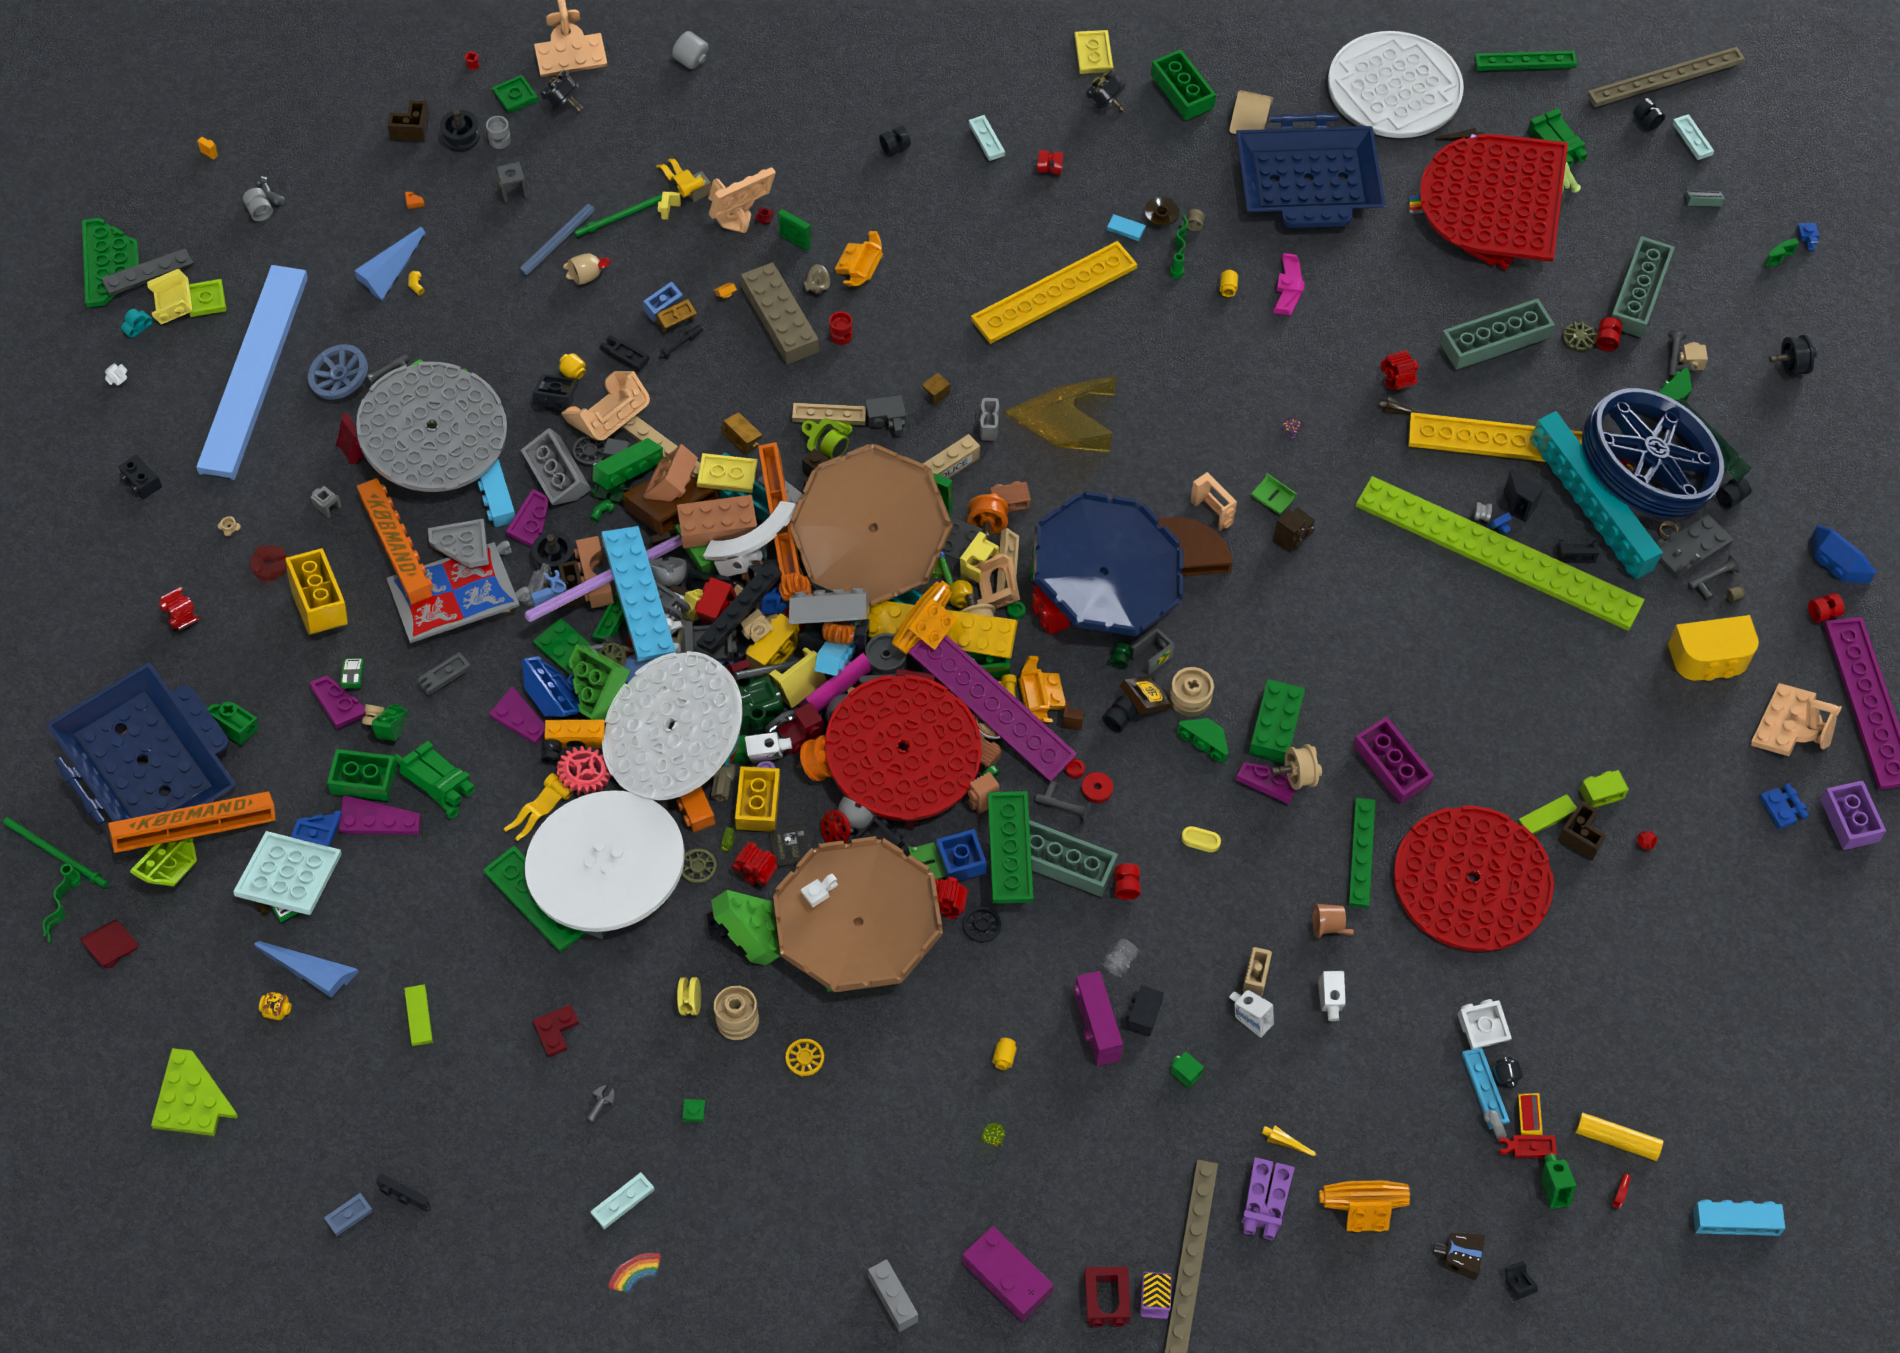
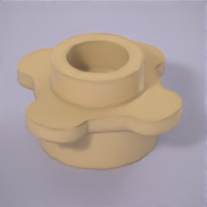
M225 517L218 524V528L224 531L225 536H231L233 532L241 528L240 524L236 523L234 517Z

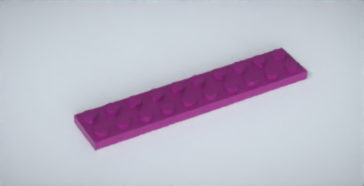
M1863 617L1826 621L1824 627L1878 789L1900 788V726Z
M945 635L935 650L920 639L908 652L930 674L935 675V678L943 686L947 687L957 698L959 697L978 718L1046 780L1053 781L1077 756L1073 749L947 635Z

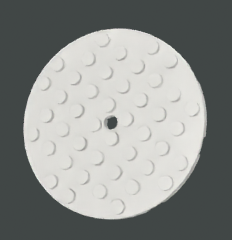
M692 651L679 654L675 652L669 653L642 666L635 672L636 675L628 684H623L605 718V723L607 724L604 740H602V750L606 766L620 786L640 797L651 800H667L690 793L707 782L721 768L736 743L742 721V700L738 685L731 673L717 660L706 654ZM676 721L672 730L669 729L670 723Z

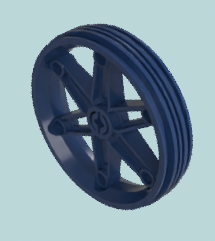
M1621 389L1602 399L1589 414L1582 432V449L1590 469L1610 493L1628 506L1655 517L1682 518L1700 510L1717 492L1724 474V461L1720 447L1707 426L1693 412L1672 398L1646 389ZM1610 414V417L1616 422L1623 435L1603 432L1602 422L1606 415ZM1636 414L1657 422L1653 431ZM1660 430L1666 432L1663 440L1656 437ZM1673 434H1675L1688 447V449L1672 444L1671 440ZM1615 456L1635 462L1632 473ZM1642 466L1649 468L1645 476L1640 474ZM1683 471L1702 473L1703 485L1699 492L1690 484ZM1654 475L1671 493L1659 490L1649 485L1648 482Z

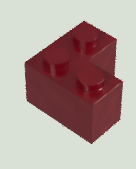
M812 703L794 710L795 720L777 728L780 739L791 737L792 749H786L788 755L800 753L801 746L805 741L810 739L816 740L819 736L823 735V721Z

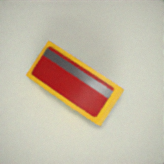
M1539 1093L1518 1094L1521 1135H1543Z

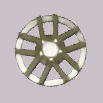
M1574 322L1568 325L1563 332L1565 344L1573 350L1586 351L1591 349L1596 343L1597 333H1595L1593 327L1584 324V322Z

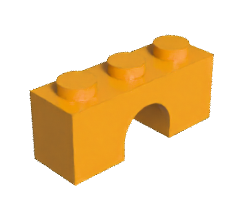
M546 720L545 740H558L562 743V748H567V743L570 741H581L586 745V748H602V740H604L606 728L605 721Z

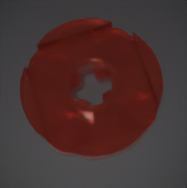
M273 545L258 546L250 559L252 572L258 579L263 581H273L281 574L283 576L287 572L286 552L283 548ZM267 561H272V562H274V563H270L269 566L266 565V562H267Z

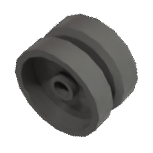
M878 634L867 643L865 656L871 665L870 675L896 674L897 669H907L908 654H904L891 644L895 634Z

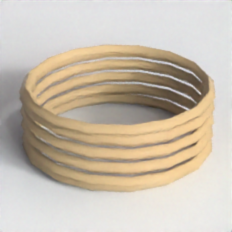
M1670 521L1662 523L1659 528V534L1664 539H1668L1669 535L1662 532L1661 528L1663 526H1671L1678 533L1677 525Z

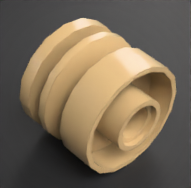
M730 986L723 989L716 996L714 1001L716 1024L719 1032L724 1037L731 1040H743L756 1032L759 1026L757 1000L748 988Z

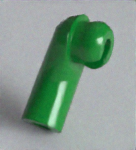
M609 499L600 502L595 506L590 519L593 522H598L602 512L605 510L608 512L613 511L615 504Z

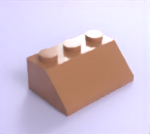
M680 444L659 461L643 497L662 501H672L676 497L680 498L686 491L685 486L691 480L690 474L696 469L695 463L698 457L684 445Z

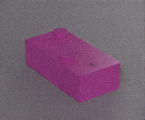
M1388 717L1383 718L1355 737L1353 746L1400 805L1432 784L1434 774Z
M1096 971L1076 976L1073 990L1085 1027L1083 1029L1085 1041L1090 1043L1096 1066L1120 1061L1123 1042L1101 972Z
M994 1226L962 1255V1263L1021 1322L1029 1317L1053 1293L1054 1285Z

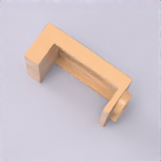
M1208 472L1193 481L1190 503L1196 507L1205 501L1219 515L1218 531L1230 527L1234 522L1237 501ZM1211 486L1229 503L1224 507L1210 493Z
M997 554L993 558L986 560L985 563L979 561L974 565V567L982 572V580L979 583L982 599L977 600L978 604H991L995 609L1020 600L1013 560L1005 554ZM996 568H1002L1005 571L1008 588L993 594L990 582L991 573Z

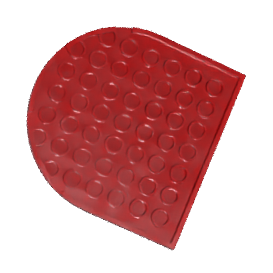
M1479 134L1476 137L1468 139L1464 137L1448 144L1434 155L1433 160L1425 168L1422 176L1420 202L1426 219L1440 236L1465 250L1483 254L1553 262L1568 142L1499 134Z

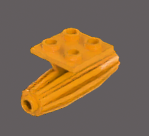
M936 581L919 598L901 623L891 643L894 647L907 655L921 639L932 649L935 650L957 620L955 616L945 609L952 594L950 591L951 586L944 581L940 583Z
M1383 1180L1346 1181L1325 1185L1323 1190H1319V1203H1323L1325 1208L1348 1211L1346 1231H1388L1392 1209L1409 1206L1410 1204L1409 1185Z

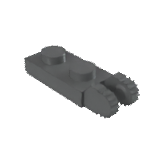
M655 581L663 610L681 620L683 614L674 606L677 604L681 609L688 612L691 609L690 605L681 599L679 595Z

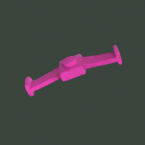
M1283 253L1284 274L1279 273L1277 292H1282L1273 313L1291 316L1304 291L1305 283L1302 280L1300 262L1297 255Z

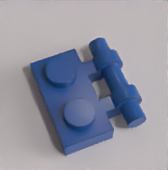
M1790 783L1783 786L1786 793L1782 794L1780 789L1776 788L1762 793L1759 797L1778 830L1796 824L1798 820L1796 815H1800L1802 820L1809 817L1806 811L1807 807L1804 803H1801L1798 798V792L1792 788ZM1788 800H1791V802L1794 805V808H1790L1789 804L1787 803Z

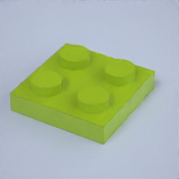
M222 279L189 284L192 312L189 313L191 317L227 311Z

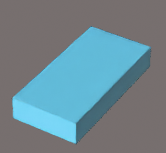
M1113 214L1107 226V231L1138 242L1146 229L1144 224Z

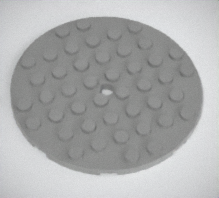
M418 362V365L402 366L390 371L370 387L369 392L362 399L359 406L356 427L360 448L367 461L379 474L405 488L424 492H440L460 488L474 482L495 464L505 445L507 421L498 395L486 381L472 372L471 374L462 370L460 366L449 363ZM432 423L436 424L437 427L436 429L427 428V425Z

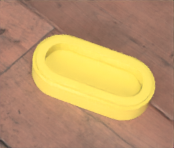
M1193 826L1185 828L1182 832V842L1188 847L1206 852H1215L1220 847L1221 838L1215 832Z

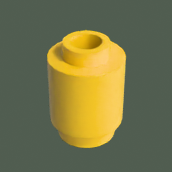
M1226 270L1220 275V291L1223 296L1232 297L1238 289V274L1233 270Z
M1000 1038V1041L997 1042L992 1063L996 1068L1007 1070V1068L1012 1067L1017 1049L1014 1040Z

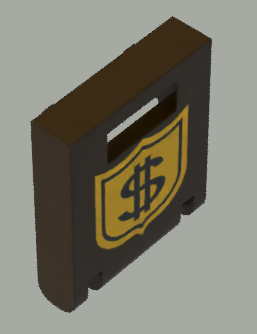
M1153 676L1124 679L1120 684L1121 689L1140 714L1166 711L1174 706V703L1169 701L1170 698L1157 681H1154Z

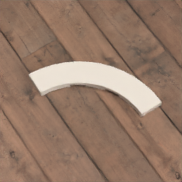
M780 501L770 517L753 531L731 540H710L703 555L706 560H727L729 557H741L761 548L777 536L776 533L783 526H787L797 504Z

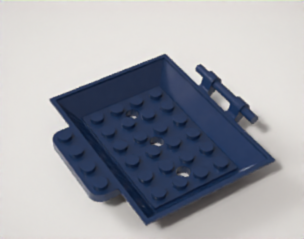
M1316 112L1315 114L1308 115L1285 113L1270 116V123L1281 122V129L1236 130L1247 212L1281 211L1282 222L1286 227L1303 228L1347 226L1352 221V209L1386 208L1373 126L1326 127L1327 121H1338L1339 114ZM1315 121V128H1292L1293 122ZM1343 176L1346 180H1341L1339 177ZM1304 178H1311L1312 181H1306ZM1270 179H1277L1278 182H1272Z
M147 662L45 724L75 766L73 768L68 767L62 757L57 758L54 762L61 770L60 774L67 784L70 783L82 800V806L89 815L93 816L98 825L106 821L100 813L102 811H106L112 821L115 822L211 803L237 786L217 758V755L228 747V738L192 687L183 685L171 692L150 662ZM120 725L127 727V731L123 734L116 732V728ZM142 756H146L149 759L145 765L137 763L138 759ZM84 779L97 799H90L78 780ZM164 787L171 790L168 796H161L159 791Z

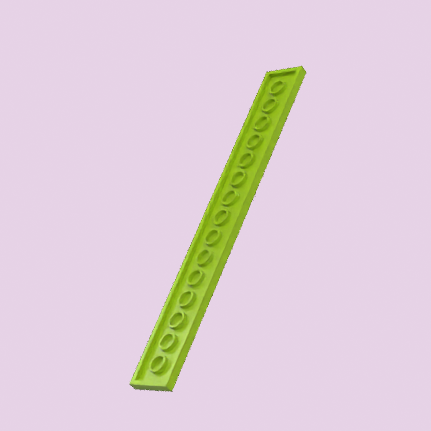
M1371 477L1356 503L1357 508L1627 631L1630 630L1645 599L1376 477Z

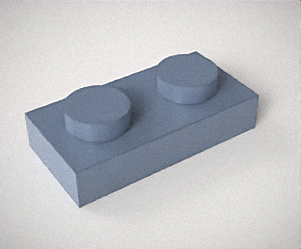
M359 1193L328 1214L324 1219L335 1235L338 1236L371 1214L373 1210L362 1194Z

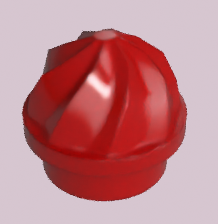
M1642 831L1637 836V843L1644 850H1652L1657 843L1658 836L1654 835L1652 831Z

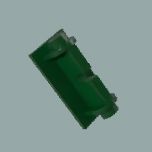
M592 480L595 488L592 487L591 495L607 499L608 493H610L611 501L623 504L622 494L629 491L626 488L627 485L619 484L607 490Z

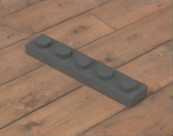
M185 248L103 277L102 283L109 296L145 284L176 269L181 271L192 267L193 261Z

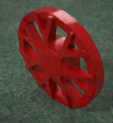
M839 810L828 811L822 818L821 833L827 843L833 842V837H835V842L841 841L839 838L841 835L844 844H846L850 837V824L845 814Z

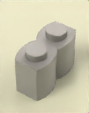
M983 398L980 418L981 440L995 441L997 438L999 401L997 398Z

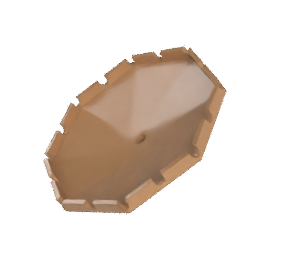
M867 444L848 452L845 456H838L823 462L815 470H812L803 490V497L799 499L790 519V529L797 548L801 553L808 577L813 584L832 592L834 589H844L845 592L852 591V588L862 587L863 590H868L870 607L928 584L953 528L930 467L908 457H903L877 444Z
M874 836L851 839L852 842L850 844H844L843 841L818 844V848L814 850L811 848L798 862L796 870L794 872L791 871L775 889L773 898L781 957L833 992L902 983L943 935L935 877L930 871V867L911 855L907 857L902 849L885 838L878 840ZM833 874L837 879L838 886L828 891L829 898L812 908L801 893V889L816 879L822 883L828 875Z

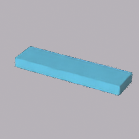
M1483 1049L1463 1051L1461 1055L1483 1114L1486 1111L1495 1110L1498 1112L1503 1126L1508 1125L1510 1120ZM1487 1122L1489 1129H1492L1491 1122Z

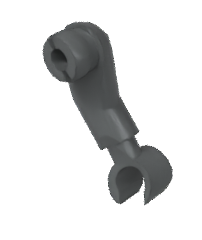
M260 176L261 181H258L257 185L262 186L261 189H263L267 200L274 205H283L285 202L284 196L271 192L270 187L267 185V177Z

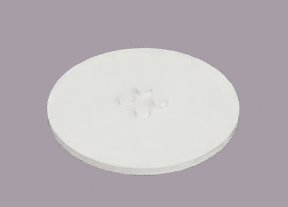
M1399 31L1375 32L1352 40L1336 54L1328 75V89L1331 99L1346 119L1356 126H1373L1374 134L1392 138L1422 136L1444 126L1456 114L1464 89L1461 72L1456 62L1445 50L1428 39Z
M626 791L596 792L579 797L563 805L541 824L527 850L525 877L534 901L554 921L566 927L582 931L600 932L616 930L646 918L669 898L679 882L683 871L685 859L684 843L681 832L673 817L655 801Z

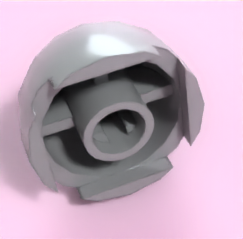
M669 557V561H663L662 558H657L649 562L654 580L668 589L672 585L678 586L686 577L687 565L683 559Z
M844 796L837 809L847 817L850 824V832L852 833L854 830L860 831L866 827L874 816L864 806L860 808L856 805L855 801Z

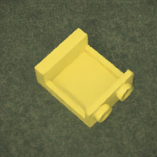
M176 269L147 282L148 288L154 293L156 311L152 312V316L160 324L167 323L192 312L189 281L182 271Z
M806 647L802 649L805 657L786 672L781 674L775 669L770 673V677L775 682L782 701L791 708L827 682L825 673L815 671L817 653L814 650L810 651Z

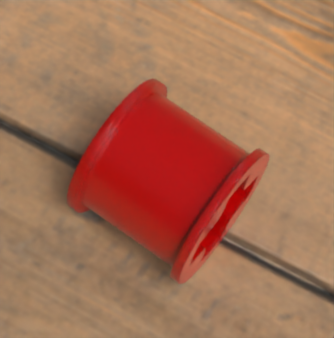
M476 52L466 53V67L470 70L477 69L480 66L478 54Z

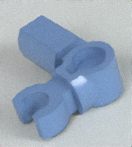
M554 570L555 577H549L548 573L545 574L546 582L550 584V589L548 587L530 594L535 607L567 591L566 584L560 579L558 570Z

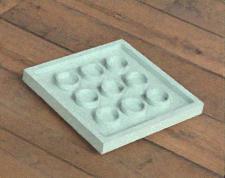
M266 831L234 889V896L311 915L342 855L341 850Z

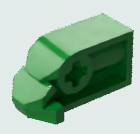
M233 702L212 704L207 707L225 735L240 745L258 731L257 717Z

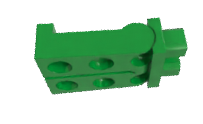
M1559 108L1531 119L1528 132L1534 139L1568 142L1566 162L1569 167L1573 165L1574 158L1580 163L1586 160L1588 155L1584 150L1586 143L1583 140L1581 141L1561 117L1562 112Z
M429 741L401 759L399 773L436 799H440L439 803L442 805L448 802L455 807L462 799L461 792L468 797L474 793L475 786L469 781L470 774L466 771L463 773L461 769L455 768L433 750V745Z

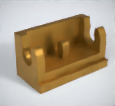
M687 299L657 313L656 323L658 326L661 325L662 332L664 333L669 327L689 318L691 320L694 319L697 313Z
M739 412L723 420L721 433L744 455H747L748 452L759 446L756 441L762 438V434Z

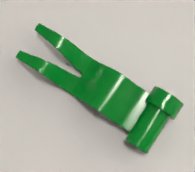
M1184 213L1183 220L1185 226L1181 223V229L1177 231L1175 248L1179 253L1174 255L1173 265L1170 268V276L1174 279H1180L1184 275L1183 264L1186 243L1183 239L1186 237V229L1188 227V221Z
M70 864L61 866L60 872L64 879L54 890V898L58 903V909L43 921V936L46 938L48 934L49 944H51V928L66 916V911L61 905V899L71 887H77L82 882V876Z

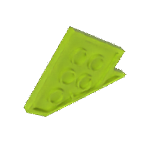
M172 1048L151 1126L153 1129L215 1136L219 1117L237 1119L238 1115L194 1052Z

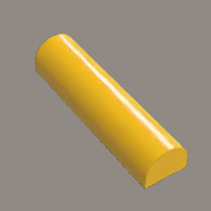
M1583 1112L1580 1115L1576 1134L1655 1161L1659 1158L1663 1146L1662 1139Z

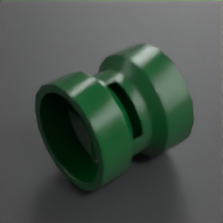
M1116 643L1113 648L1114 654L1111 655L1109 663L1114 668L1126 669L1129 663L1128 658L1132 654V648L1124 643Z

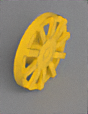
M799 1039L793 1042L786 1051V1064L788 1068L801 1077L814 1075L822 1068L824 1063L822 1047L811 1039ZM806 1043V1047L801 1048L800 1044ZM809 1044L814 1045L815 1047L812 1050H810ZM797 1046L799 1051L795 1052L792 1049ZM819 1050L820 1055H813V1053ZM789 1055H795L797 1058L789 1059ZM821 1058L820 1063L815 1062L813 1059ZM797 1061L798 1063L794 1067L790 1064V1062ZM812 1063L817 1067L815 1069H812L810 1064ZM800 1065H802L801 1071L796 1070ZM805 1066L808 1067L809 1071L804 1072Z

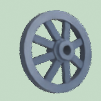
M341 344L330 347L313 361L308 372L309 385L319 397L334 400L348 396L363 383L368 371L367 359L357 347ZM346 353L353 354L354 356L346 366ZM339 354V364L335 365L329 358ZM359 360V368L352 370L356 362ZM324 362L331 368L330 372L319 371ZM355 376V378L352 381H349L350 377ZM317 377L329 378V380L317 384ZM333 385L331 391L323 390L324 388Z

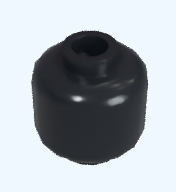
M1511 1056L1496 1060V1064L1493 1066L1497 1083L1499 1085H1506V1088L1517 1086V1081L1523 1077L1518 1060L1512 1059Z

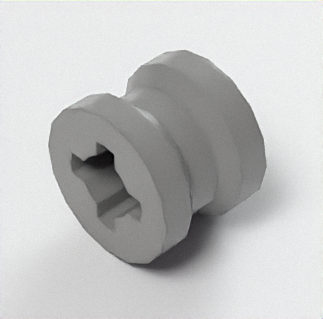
M1477 502L1474 520L1483 519L1485 522H1489L1492 504L1483 505L1481 502Z

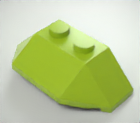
M193 837L155 845L130 870V873L147 883L175 886L197 862Z

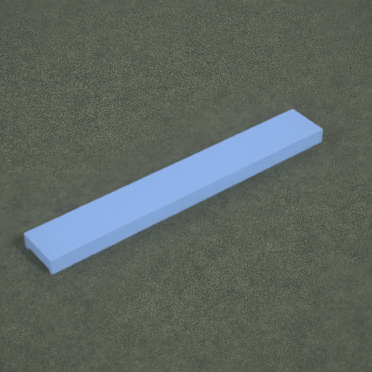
M271 265L196 466L200 475L209 474L235 480L308 279L306 270Z

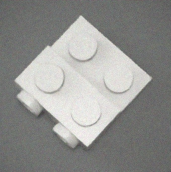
M1492 999L1482 1001L1481 1005L1477 1006L1467 1004L1462 1006L1457 1013L1463 1033L1466 1032L1471 1050L1508 1042L1512 1039L1499 1000L1493 1002Z

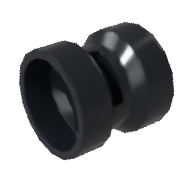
M554 739L543 741L542 750L544 753L541 755V762L550 766L558 765L561 758L559 752L562 750V743Z

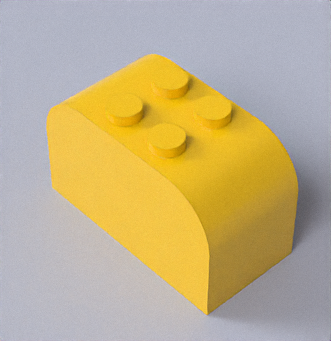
M323 548L285 558L291 591L308 634L311 635L347 625L345 601Z
M1750 615L1677 624L1668 642L1676 670L1684 678L1693 681H1711L1716 678H1731L1742 674L1748 668L1759 644Z

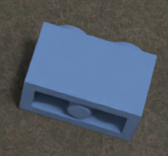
M671 281L643 301V311L654 323L656 322L657 313L682 302L683 294Z

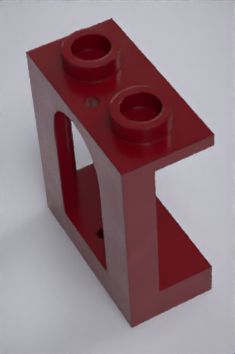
M1085 1267L1086 1324H1091L1093 1327H1101L1104 1324H1113V1326L1120 1327L1129 1324L1131 1312L1128 1267ZM1097 1282H1118L1119 1308L1114 1313L1106 1314L1099 1309Z

